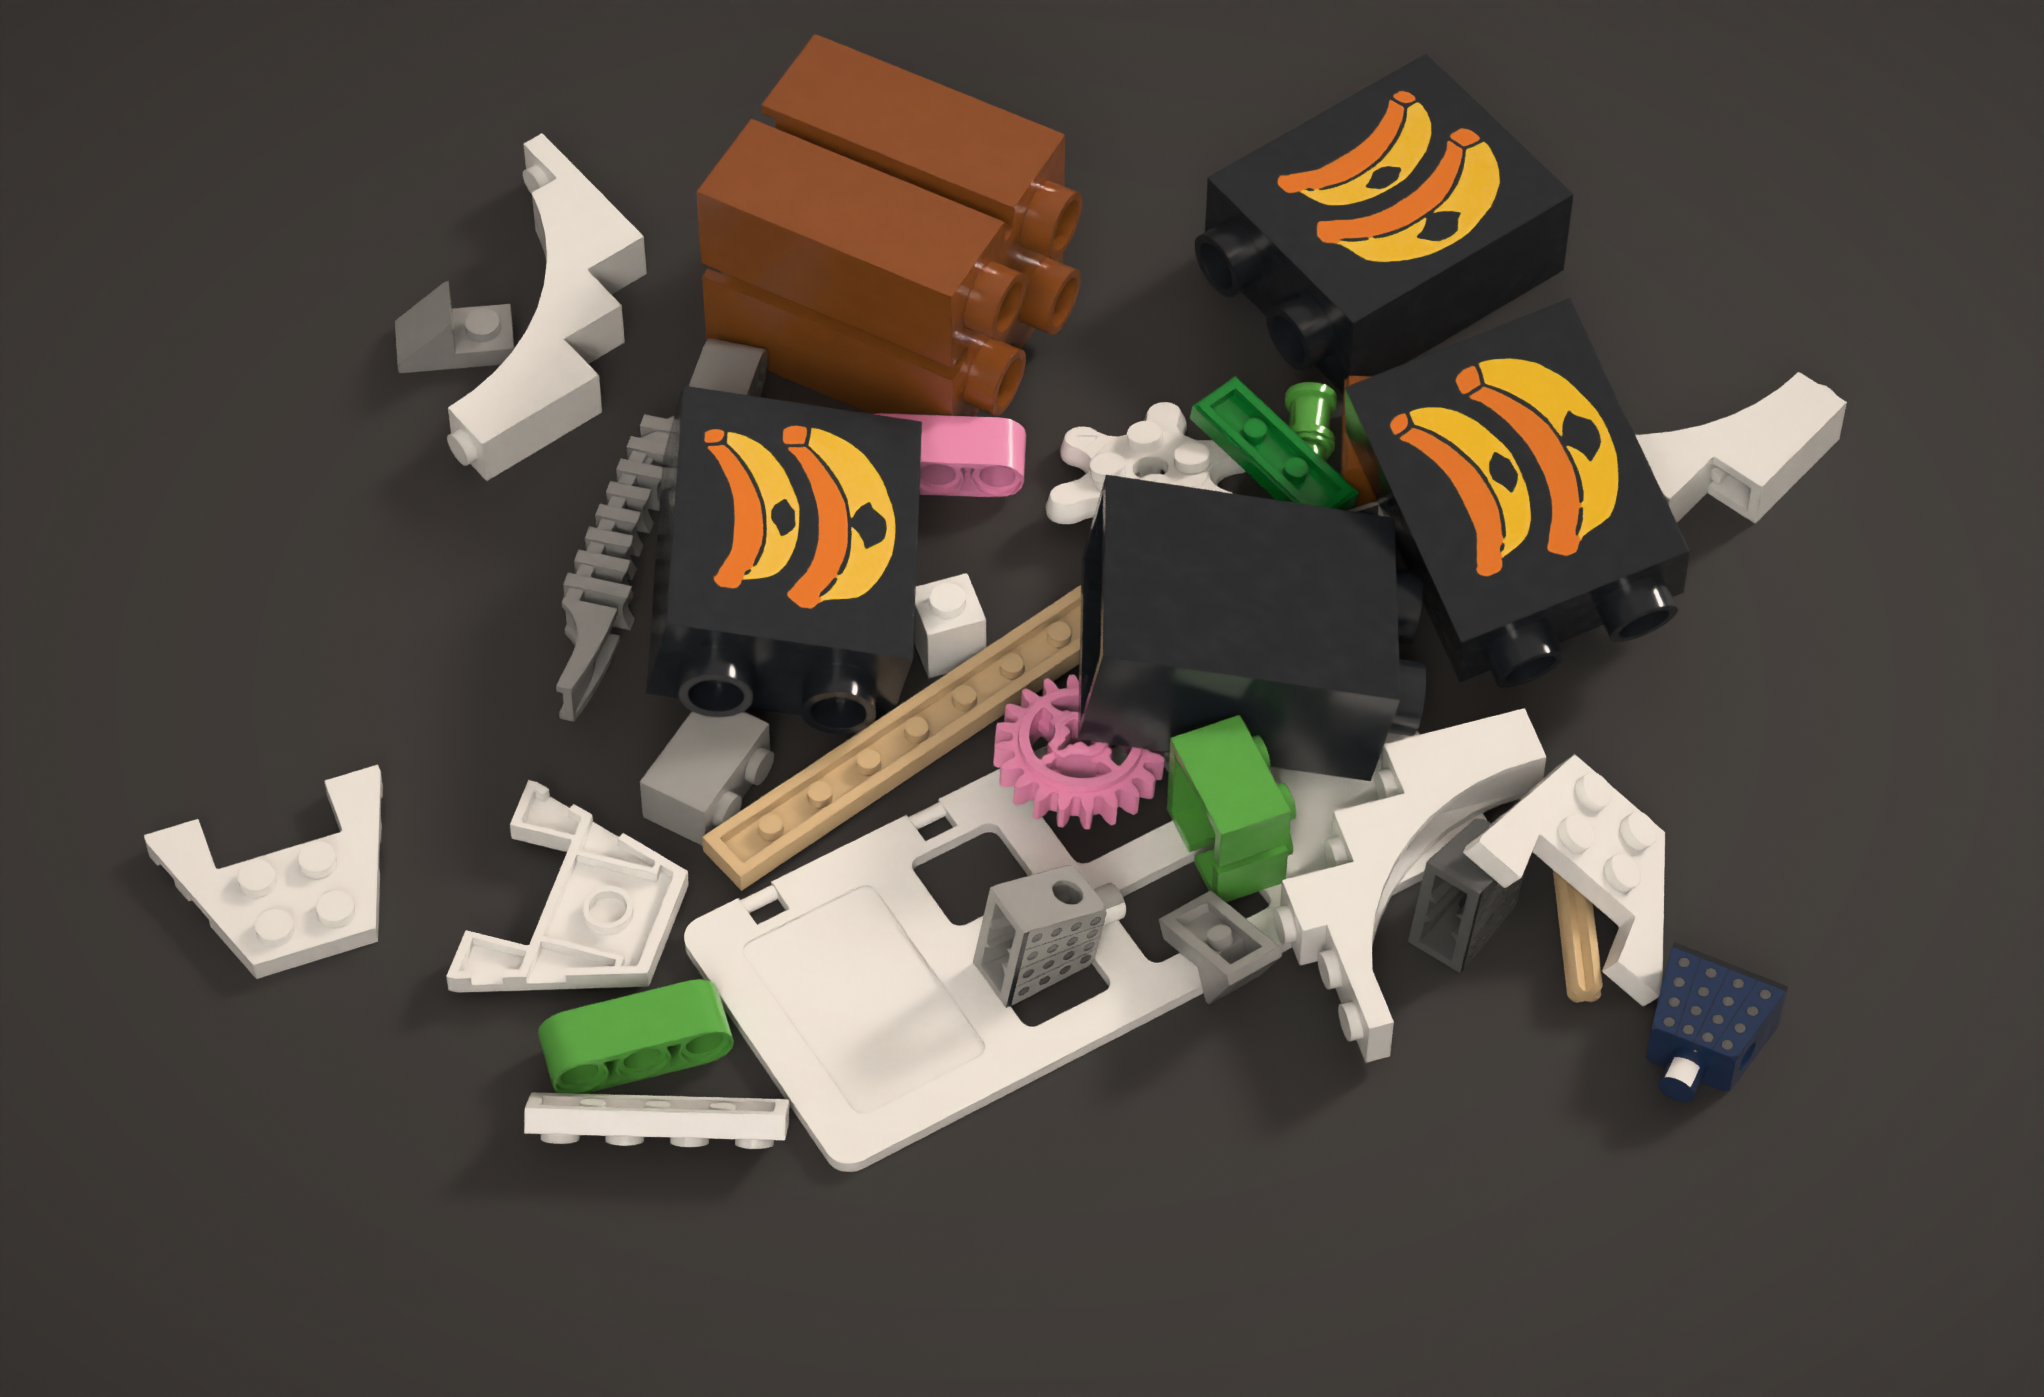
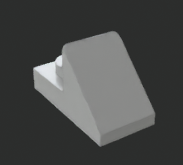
M449 281L442 283L395 320L398 373L501 365L514 350L511 304L452 309Z
M1211 890L1159 919L1163 939L1197 966L1205 1001L1208 1005L1256 979L1282 957L1278 944Z

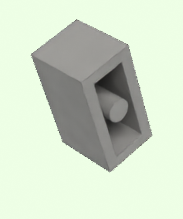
M692 711L640 781L643 817L703 846L702 836L737 814L741 808L742 798L752 784L760 785L769 774L774 761V753L770 751L769 723L746 712L727 717H710Z

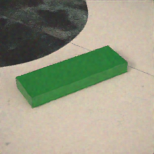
M1236 376L1192 406L1190 419L1275 500L1346 511L1356 504L1359 492Z

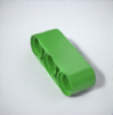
M702 979L689 980L563 1011L546 1019L538 1029V1037L551 1082L557 1093L587 1094L707 1064L726 1055L732 1049L734 1043L715 983Z

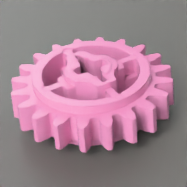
M1074 674L1069 675L1066 688L1058 689L1056 684L1049 678L1044 679L1042 696H1038L1035 692L1025 688L1021 694V706L1014 704L1006 705L1004 722L997 723L993 765L1000 768V786H1014L1013 803L1015 805L1035 800L1034 818L1039 819L1049 810L1057 812L1056 820L1058 827L1063 828L1069 821L1070 816H1079L1083 828L1090 829L1093 815L1101 814L1108 824L1114 825L1116 824L1118 807L1135 815L1138 813L1140 797L1145 799H1152L1154 797L1156 781L1162 780L1165 752L1122 746L1127 754V758L1121 765H1116L1112 761V746L1115 744L1078 739L1079 681ZM1039 737H1043L1048 742L1047 755H1044L1042 759H1038L1032 749L1033 744Z

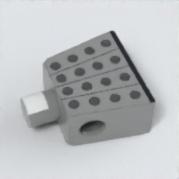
M1071 865L990 887L973 963L1006 1008L1088 967L1095 960L1103 926L1125 917L1126 905L1120 890L1112 883H1107L1093 889L1079 869Z

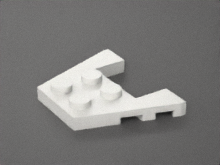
M1573 755L1551 771L1509 811L1496 819L1484 833L1472 840L1465 847L1463 853L1504 888L1522 878L1531 853L1536 854L1618 925L1619 929L1602 972L1644 1007L1659 997L1663 979L1665 832L1607 783L1601 775L1592 770L1579 757Z
M378 765L324 781L326 794L340 829L339 833L216 869L199 820L196 819L144 835L149 857L157 866L161 864L174 879L176 888L188 901L192 900L209 919L210 927L256 979L378 942L379 851L382 830L381 798H383V783Z
M528 780L510 823L512 839L564 851L567 854L530 944L523 945L466 930L446 976L448 990L454 992L649 987L689 886L688 871L624 833L620 837L594 823L592 814L575 804L570 808L550 797L548 788L538 782Z

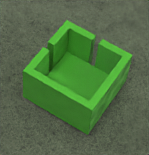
M1240 715L1170 738L1167 811L1189 853L1215 844L1214 849L1194 855V863L1208 890L1214 892L1225 902L1282 884V880L1286 879L1287 858L1293 854L1290 820L1296 818V807L1290 790L1284 783L1277 785L1270 772V758L1262 738L1259 735L1251 737Z

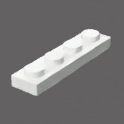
M531 1092L524 1112V1133L541 1134L542 1141L554 1144L577 1142L580 1139V1135L605 1136V1141L609 1144L623 1146L641 1144L644 1142V1137H670V1143L680 1147L705 1146L709 1144V1138L735 1139V1145L738 1147L764 1149L772 1147L774 1140H785L789 1126V1099Z

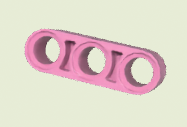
M875 414L922 421L919 495L1008 497L1022 489L1025 473L1026 432L1019 423L1011 419L999 417Z

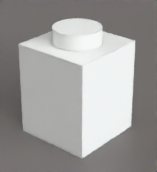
M967 573L916 586L914 644L928 679L949 673L986 648V618Z

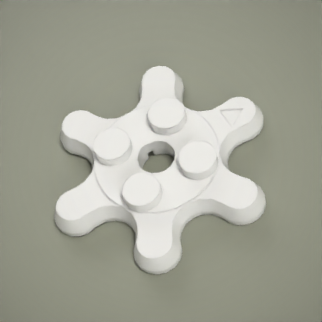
M1160 402L1149 408L1144 421L1131 425L1127 434L1123 436H1107L1089 427H1076L1069 430L1062 441L1060 456L1065 463L1080 468L1086 475L1078 480L1054 487L1045 506L1046 514L1051 521L1067 525L1094 517L1106 474L1231 493L1217 487V484L1225 477L1241 474L1246 471L1213 440H1194L1185 436L1184 434L1187 430L1186 419L1179 407L1173 403Z

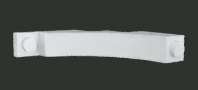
M542 133L523 144L526 169L523 171V179L532 194L535 230L547 261L545 281L538 307L525 334L506 360L477 388L448 407L451 434L447 436V441L452 453L462 465L467 466L471 464L486 481L602 413L599 375L589 363L625 343L622 305L612 294L647 274L644 236Z
M1798 372L1772 394L1731 416L1687 429L1635 436L1676 522L1708 493L1756 524L1840 439L1847 402L1839 398L1827 386L1817 384Z

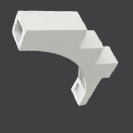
M1525 708L1384 744L1381 770L1375 771L1374 774L1379 800L1333 811L1331 838L1324 840L1325 856L1329 868L1282 880L1280 906L1273 908V920L1278 938L1283 945L1291 943L1300 966L1318 961L1320 975L1325 987L1328 990L1335 988L1342 1003L1339 1004L1338 1013L1343 1033L1349 1042L1357 1040L1366 1063L1390 1057L1394 1025L1372 970V946L1380 919L1391 896L1407 872L1426 851L1449 832L1473 817L1499 805L1522 798L1543 779L1546 755Z

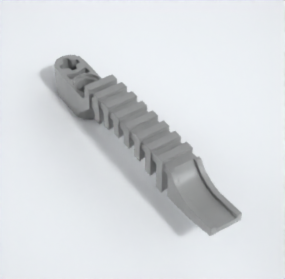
M708 338L702 349L689 386L760 397L767 375L768 350ZM644 414L640 424L641 438L630 437L627 445L628 460L620 459L616 469L617 482L610 481L606 490L607 505L599 504L595 514L596 528L589 526L586 533V551L578 549L574 560L575 574L567 573L563 584L565 597L562 600V608L566 612L567 625L565 627V635L572 641L575 648L556 685L557 692L563 693L564 704L559 712L560 719L574 722L601 683L620 643L619 635L610 634L612 627L631 630L635 618L630 612L628 605H630L634 593L627 579L633 580L637 568L632 562L630 555L640 556L644 546L637 531L650 534L654 521L648 509L659 511L663 455L674 416L665 419Z

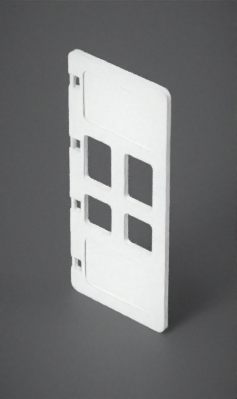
M1416 731L1414 736L1420 735L1419 732ZM1388 733L1384 744L1413 736ZM1116 745V747L1112 748V761L1116 765H1121L1126 760L1127 754L1121 745ZM1047 746L1034 752L1038 759H1042L1044 755H1047ZM1383 749L1380 754L1375 771L1381 770ZM1165 752L1164 767L1169 772L1170 752ZM1271 767L1270 772L1276 784H1286L1296 807V818L1290 820L1293 854L1287 858L1286 879L1329 868L1325 856L1324 840L1331 838L1333 811L1379 800L1374 774L1371 781ZM1000 769L939 798L938 803L910 817L905 815L772 881L770 886L742 900L737 898L695 919L688 925L684 934L685 950L703 979L715 983L724 1010L783 1097L789 1099L790 1107L828 1163L837 1170L855 1172L1203 994L1197 966L1181 953L1160 963L1149 961L1118 920L1103 926L1095 960L1092 962L1109 988L1038 1026H1027L1021 1022L1011 1006L1006 1008L973 963L983 916L963 926L952 924L913 871L917 866L983 833L992 832L1001 838L1028 876L1071 865L1079 869L1093 889L1107 883H1112L1120 890L1124 897L1193 862L1194 855L1214 849L1215 844L1189 853L1175 824L1171 821L1089 863H1078L1071 857L1043 817L1039 819L1033 817L1035 800H1029L1020 805L1013 803L1014 786H1000ZM1483 813L1449 832L1426 851L1407 872L1393 895L1422 881L1426 862L1474 819H1485L1487 821ZM946 817L953 828L925 841L918 832V829ZM1282 884L1259 891L1269 906L1247 918V920L1278 944L1282 953L1292 948L1291 943L1283 945L1280 942L1274 925L1273 908L1279 907L1281 900ZM778 899L786 911L757 925L749 913Z

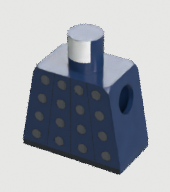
M1674 942L1667 963L1646 1054L1651 1063L1665 1068L1658 1081L1660 1090L1671 1099L1689 1102L1694 1099L1701 1083L1722 1091L1733 1089L1778 1028L1782 1018L1788 986Z

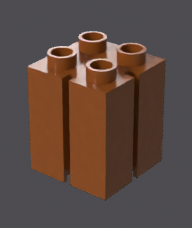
M814 34L761 105V112L775 118V128L750 119L696 192L701 263L721 271L719 273L708 268L702 275L706 340L713 338L768 350L767 371L869 414L975 417L979 410H983L994 416H1000L1011 404L1023 378L1026 353L1022 350V347L1035 329L1050 335L1057 334L1068 320L1080 289V271L1063 264V252L1075 233L1083 204L1080 192L1065 187V134Z

